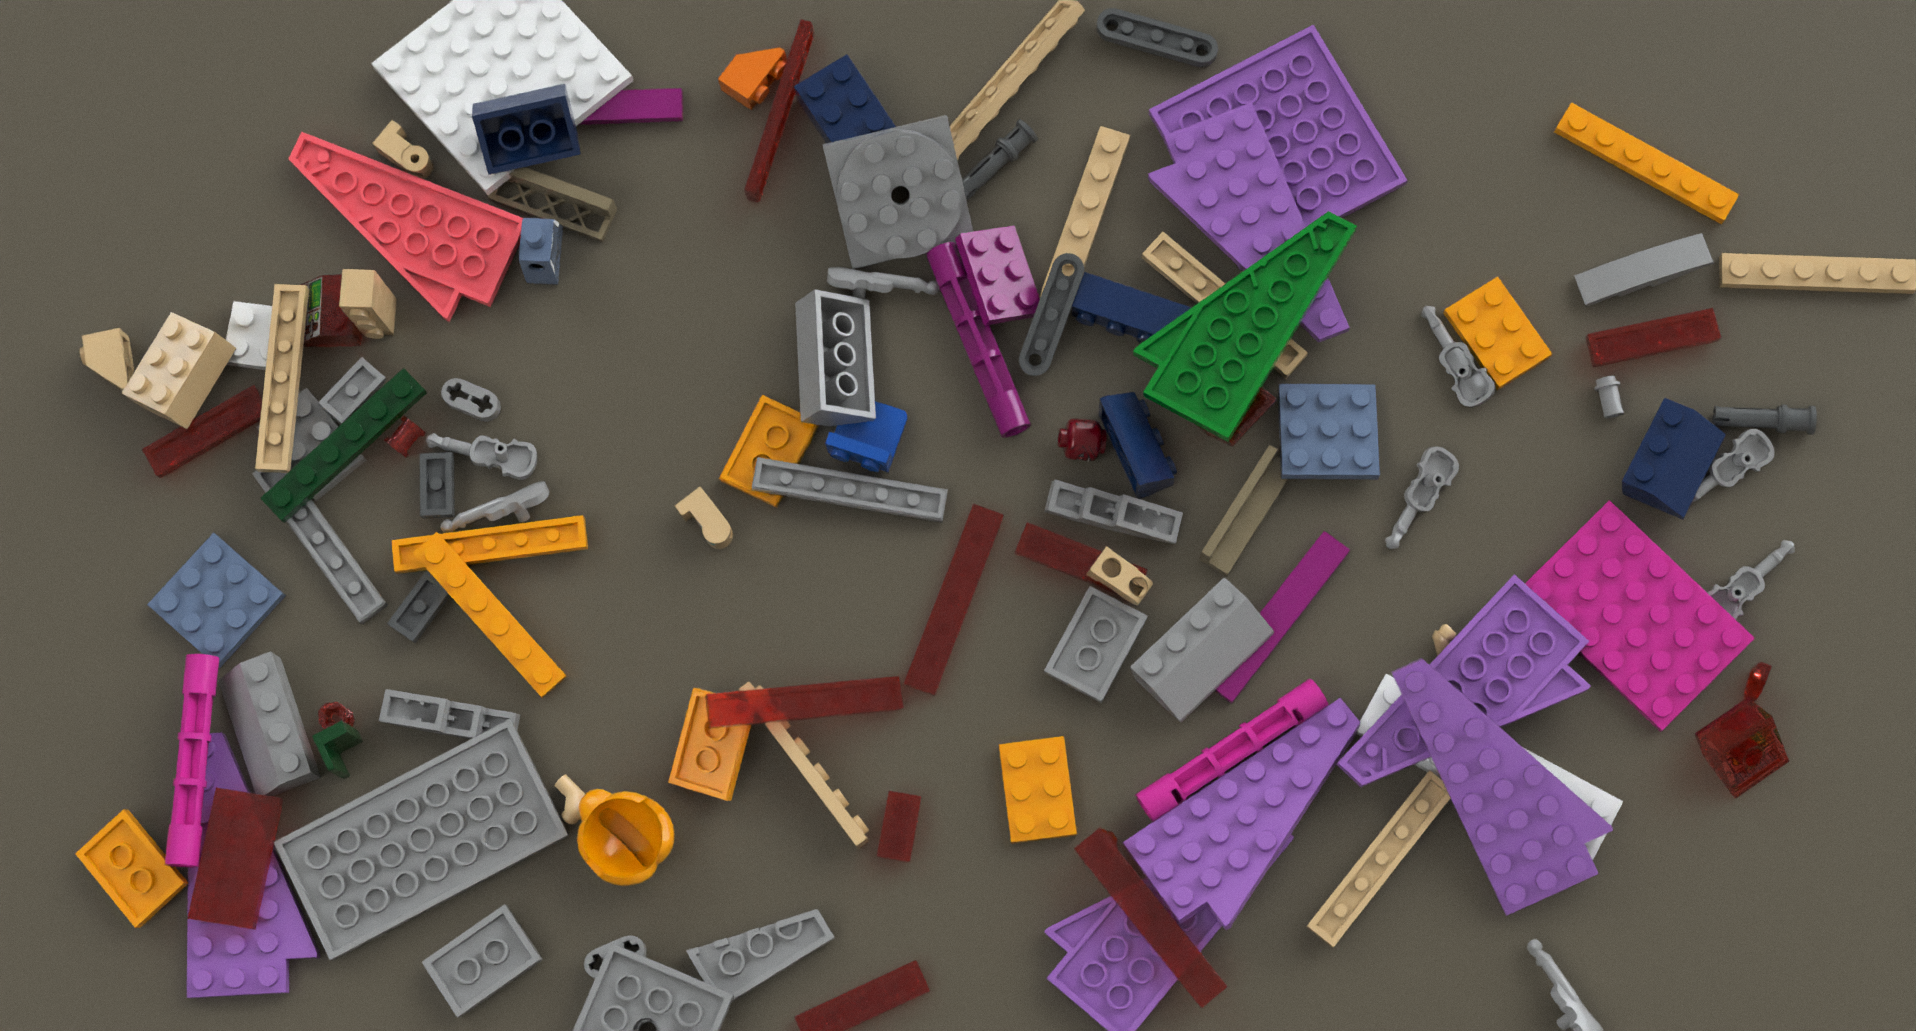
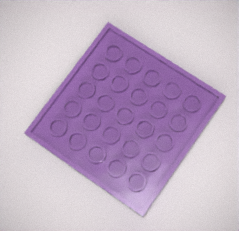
M1314 25L1149 109V116L1164 139V135L1252 102L1306 227L1328 211L1343 218L1405 186L1408 181Z

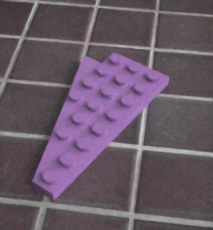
M1252 102L1164 135L1163 140L1174 164L1148 173L1149 182L1243 271L1306 227ZM1328 278L1300 323L1317 342L1346 333L1350 328Z
M1515 574L1430 664L1432 668L1500 728L1584 693L1591 687L1589 683L1568 666L1589 640ZM1402 694L1336 764L1360 787L1431 758Z
M1422 658L1391 672L1506 916L1599 874L1585 843L1613 831L1612 826Z
M1341 698L1123 842L1124 848L1179 924H1182L1208 906L1225 930L1232 926L1360 727V721Z
M222 732L210 733L212 738L208 745L205 775L207 788H204L201 816V827L203 829L199 867L188 868L187 998L289 993V960L320 958V952L226 735Z
M1292 835L1289 836L1273 863L1294 839ZM1145 878L1048 927L1044 931L1049 938L1067 952L1046 979L1107 1031H1136L1222 925L1208 906L1182 924H1179L1148 879Z

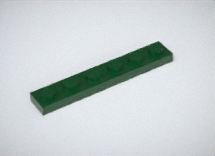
M403 368L260 499L285 523L427 394L426 390Z

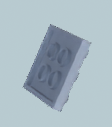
M1279 384L1278 412L1281 479L1378 480L1380 468L1375 384Z
M213 532L147 605L202 654L219 657V668H221L286 595Z

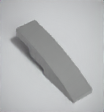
M1700 233L1603 264L1575 275V279L1584 304L1588 307L1616 295L1622 297L1650 285L1655 287L1711 265L1714 262L1704 236Z
M1056 479L1051 482L1044 510L1046 513L1084 524L1170 544L1176 543L1183 512L1125 494L1118 496L1092 487L1085 489Z
M388 689L385 690L379 721L383 723L466 739H472L508 719L512 720L518 730L520 720L518 713Z

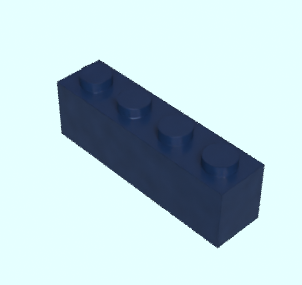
M1084 272L1072 304V316L1076 317V320L1084 325L1093 326L1095 323L1106 327V330L1111 334L1117 336L1127 334L1136 337V340L1142 343L1191 309V307Z

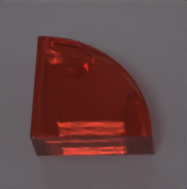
M1760 662L1751 668L1743 693L1745 699L1754 702L1758 699L1766 684L1772 665Z

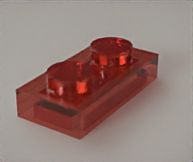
M894 791L888 792L877 857L910 863L922 800L921 796Z

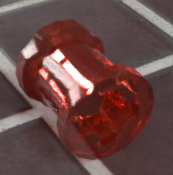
M403 415L401 418L402 423L391 437H386L383 441L407 458L409 455L408 450L420 436L424 437L426 432Z
M338 702L325 703L318 712L319 724L324 729L336 724L332 719L335 713L341 718L340 721L353 727L354 715L350 709Z

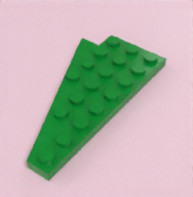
M1328 211L1135 347L1133 356L1157 368L1143 391V397L1229 442L1355 234L1357 225Z

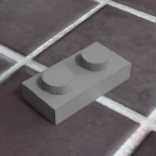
M361 357L318 402V405L339 424H342L383 385L386 377Z

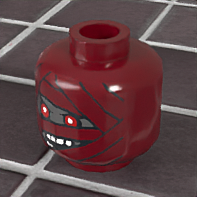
M1073 418L1067 422L1065 428L1059 429L1057 444L1058 447L1063 448L1067 459L1095 461L1098 455H1103L1105 451L1106 430L1101 429L1100 423L1096 420Z

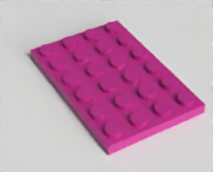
M1610 500L1525 583L1589 640L1579 654L1660 732L1755 639Z

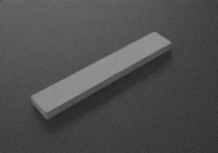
M757 457L752 483V491L940 523L943 521L948 489Z
M257 470L252 473L265 493L287 474L258 472ZM312 499L286 521L359 623L364 624L388 606Z

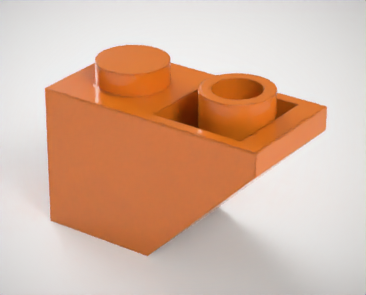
M778 47L736 55L718 78L721 91L752 110L756 103L761 104L765 100L772 82L775 79L779 80L786 72L788 61L785 50Z

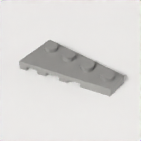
M815 909L733 937L715 941L711 944L689 949L686 952L703 981L734 994L733 1001L831 942L835 937L819 910Z

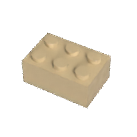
M171 312L121 394L142 408L188 429L236 350V347L216 332Z

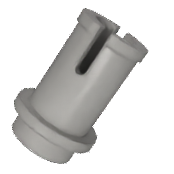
M1615 376L1597 379V386L1594 389L1599 392L1604 418H1614L1625 414L1618 391L1620 381H1616Z

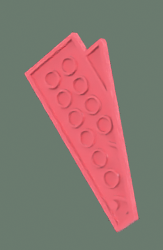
M301 132L289 156V161L446 321H451L462 296L491 307L520 245L522 217Z

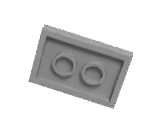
M307 388L298 394L291 470L339 427L332 417L318 405V400ZM360 454L313 498L316 501L366 462L367 460L364 456Z
M1090 586L1045 667L1044 673L1102 703L1148 616Z
M504 904L422 961V964L455 1015L461 1018L543 959L509 907Z

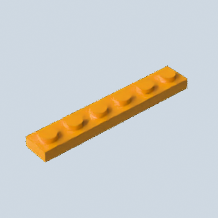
M1572 102L1554 133L1721 225L1739 196L1738 193Z
M583 515L440 534L466 565L588 549L586 522ZM432 535L392 540L393 564L396 574L427 570L412 552Z
M438 532L412 552L541 698L546 696L567 677Z

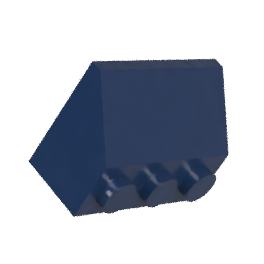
M566 84L474 103L472 106V119L488 175L581 155Z
M1135 392L1099 398V417L1136 497L1143 499L1173 486V475L1177 474V470L1171 457H1165L1160 448L1164 443L1156 427L1152 429L1147 420L1150 417V412L1144 399L1138 400Z
M1664 398L1622 480L1623 495L1684 520L1726 434L1696 410Z

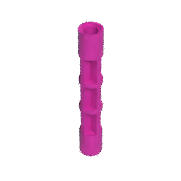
M187 654L185 659L182 689L184 700L181 730L177 738L179 740L176 778L173 779L175 789L172 819L168 827L165 856L166 866L199 867L203 829L201 827L204 788H207L205 775L208 745L212 738V735H210L213 698L216 697L219 657L213 655Z
M1309 678L1279 698L1275 705L1248 723L1243 722L1239 725V729L1209 749L1207 747L1201 750L1200 755L1173 773L1165 774L1135 794L1136 799L1150 820L1154 822L1216 777L1220 778L1225 775L1224 772L1253 752L1258 753L1261 751L1265 744L1292 726L1297 727L1327 707L1328 702L1318 685Z

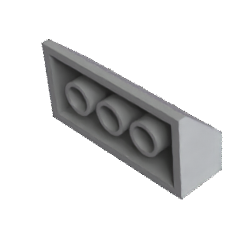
M815 289L795 303L801 422L836 426L873 421L876 419L869 300Z
M1224 577L1130 668L1135 680L1181 723L1274 634V631L1248 598Z
M271 651L239 663L218 680L258 801L321 778L280 657Z

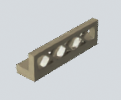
M526 167L514 169L509 173L511 178L507 180L517 185L520 194L509 199L498 195L502 187L501 185L488 196L490 201L533 217L555 219L563 228L601 242L604 241L617 211V207L611 198ZM521 186L530 190L523 192ZM535 193H541L545 195L548 205L538 209L531 208L526 197ZM550 197L557 199V201L551 202ZM522 199L525 205L520 204V203H518V202H516V201H519V200ZM568 203L574 206L577 215L566 220L558 218L554 208ZM578 207L587 211L580 213ZM551 210L553 215L547 214L545 212ZM592 214L605 217L599 232L586 228L583 218ZM579 220L582 226L577 225V224H575V223H573V222H576V221Z
M1270 444L1201 552L1200 561L1226 577L1233 569L1289 480L1281 479L1280 458L1276 456L1278 449Z

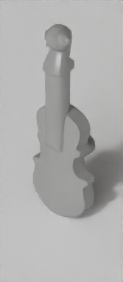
M844 267L828 268L827 283L834 287L853 290L852 297L865 299L866 289L887 293L893 287L914 290L915 293L924 291L930 295H935L939 291L937 281L933 280L927 283L918 277L914 278L880 272L869 273Z
M1425 306L1421 316L1428 320L1431 330L1443 347L1439 355V361L1446 368V373L1452 374L1455 379V385L1451 389L1456 392L1460 403L1464 406L1476 407L1485 403L1495 392V383L1487 374V369H1478L1475 366L1474 356L1470 354L1468 346L1462 342H1454L1443 322L1435 315V307Z
M1758 429L1745 430L1738 439H1733V449L1729 453H1722L1720 458L1713 460L1709 468L1710 475L1703 480L1693 502L1698 501L1717 485L1722 487L1734 486L1739 479L1744 478V473L1748 469L1759 472L1762 466L1771 462L1775 452L1768 437Z
M433 433L427 435L425 440L429 448L438 446L445 451L470 456L475 466L487 467L488 469L493 467L502 470L504 477L510 476L517 480L529 478L537 465V451L534 445L528 442H518L516 439H513L509 444L499 442L497 438L491 439L481 435L471 444L451 439L450 437H438Z
M1434 446L1424 451L1420 462L1417 463L1419 474L1416 479L1411 481V485L1404 493L1407 505L1393 526L1392 535L1385 539L1387 548L1391 550L1397 549L1400 539L1408 531L1407 529L1417 512L1430 511L1434 507L1435 500L1439 498L1438 492L1441 486H1451V480L1459 471V463L1455 456L1446 449Z
M545 481L533 483L508 496L499 497L459 513L452 521L450 519L443 520L440 528L444 533L454 532L458 527L463 529L467 524L484 517L489 521H495L512 512L515 513L519 522H525L530 518L527 508L538 505L546 500L549 495V489Z
M1783 540L1780 548L1771 552L1754 569L1748 566L1741 567L1734 576L1729 577V582L1726 586L1720 587L1715 584L1713 589L1707 593L1736 620L1738 616L1744 614L1741 609L1742 604L1745 601H1752L1754 596L1764 590L1765 583L1763 577L1780 564L1787 554L1795 552V544L1792 541Z
M1537 939L1529 941L1527 950L1536 958L1537 966L1542 967L1553 983L1551 996L1560 1007V1010L1565 1013L1556 1020L1560 1029L1565 1031L1570 1027L1573 1031H1604L1598 1021L1583 1005L1552 957L1541 950V942Z

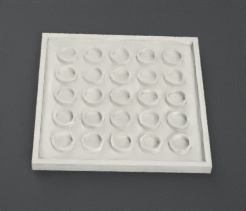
M453 0L371 63L377 73L487 195L510 179L511 176L509 174L513 170L488 175L472 119V106L474 103L566 84L575 125L577 126L634 81L626 68L562 0Z

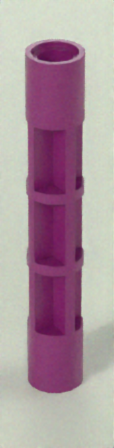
M954 242L940 244L926 253L928 262L1001 437L1008 438L1018 435L1031 427L1027 413L990 325L984 326L956 244Z

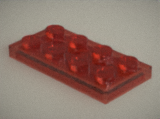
M216 788L188 919L256 930L274 846L273 842L275 841L283 804L282 798Z

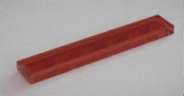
M800 20L744 189L749 201L758 203L761 200L795 96L794 86L800 81L815 36L813 25L807 20Z
M973 504L904 685L933 696L936 695L1002 524L1003 514Z
M899 676L712 693L705 696L709 729L903 709Z
M1101 828L1097 829L1073 849L1200 1008L1204 1007L1228 987Z

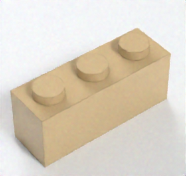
M343 269L339 307L365 337L380 339L384 335H394L397 298L375 270Z

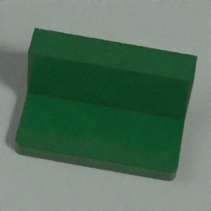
M340 721L312 737L327 769L331 773L346 779L350 777V774L340 753L360 744L363 740L358 730Z

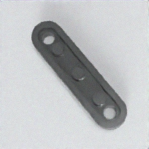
M1116 8L1104 10L1097 19L1098 35L1103 40L1197 67H1207L1217 57L1218 44L1211 35ZM1114 24L1118 28L1115 31H1110L1107 29V26ZM1199 49H1203L1207 52V54L1205 56H1199L1196 53V51Z
M1065 253L1055 259L1022 347L1019 364L1022 370L1031 376L1042 375L1049 369L1082 280L1084 265L1082 260L1075 254ZM1065 264H1071L1074 267L1072 275L1066 276L1062 273V267ZM1032 354L1040 355L1041 363L1038 366H1032L1029 363V357Z

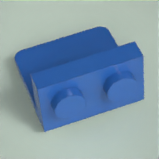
M875 401L876 419L867 422L837 425L835 432H829L826 439L827 451L831 457L843 462L851 460L861 463L863 468L870 471L879 472V470L889 473L908 419L907 413L904 410Z

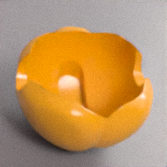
M593 789L588 791L580 800L579 814L582 822L578 829L577 844L579 853L586 864L602 880L614 885H635L651 878L656 872L658 865L668 857L674 844L673 824L665 809L647 796L628 791L612 794L603 789Z

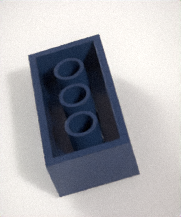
M847 54L794 86L798 102L826 144L896 127Z

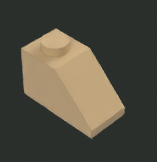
M120 328L83 335V347H80L82 363L123 391L135 372L129 336Z

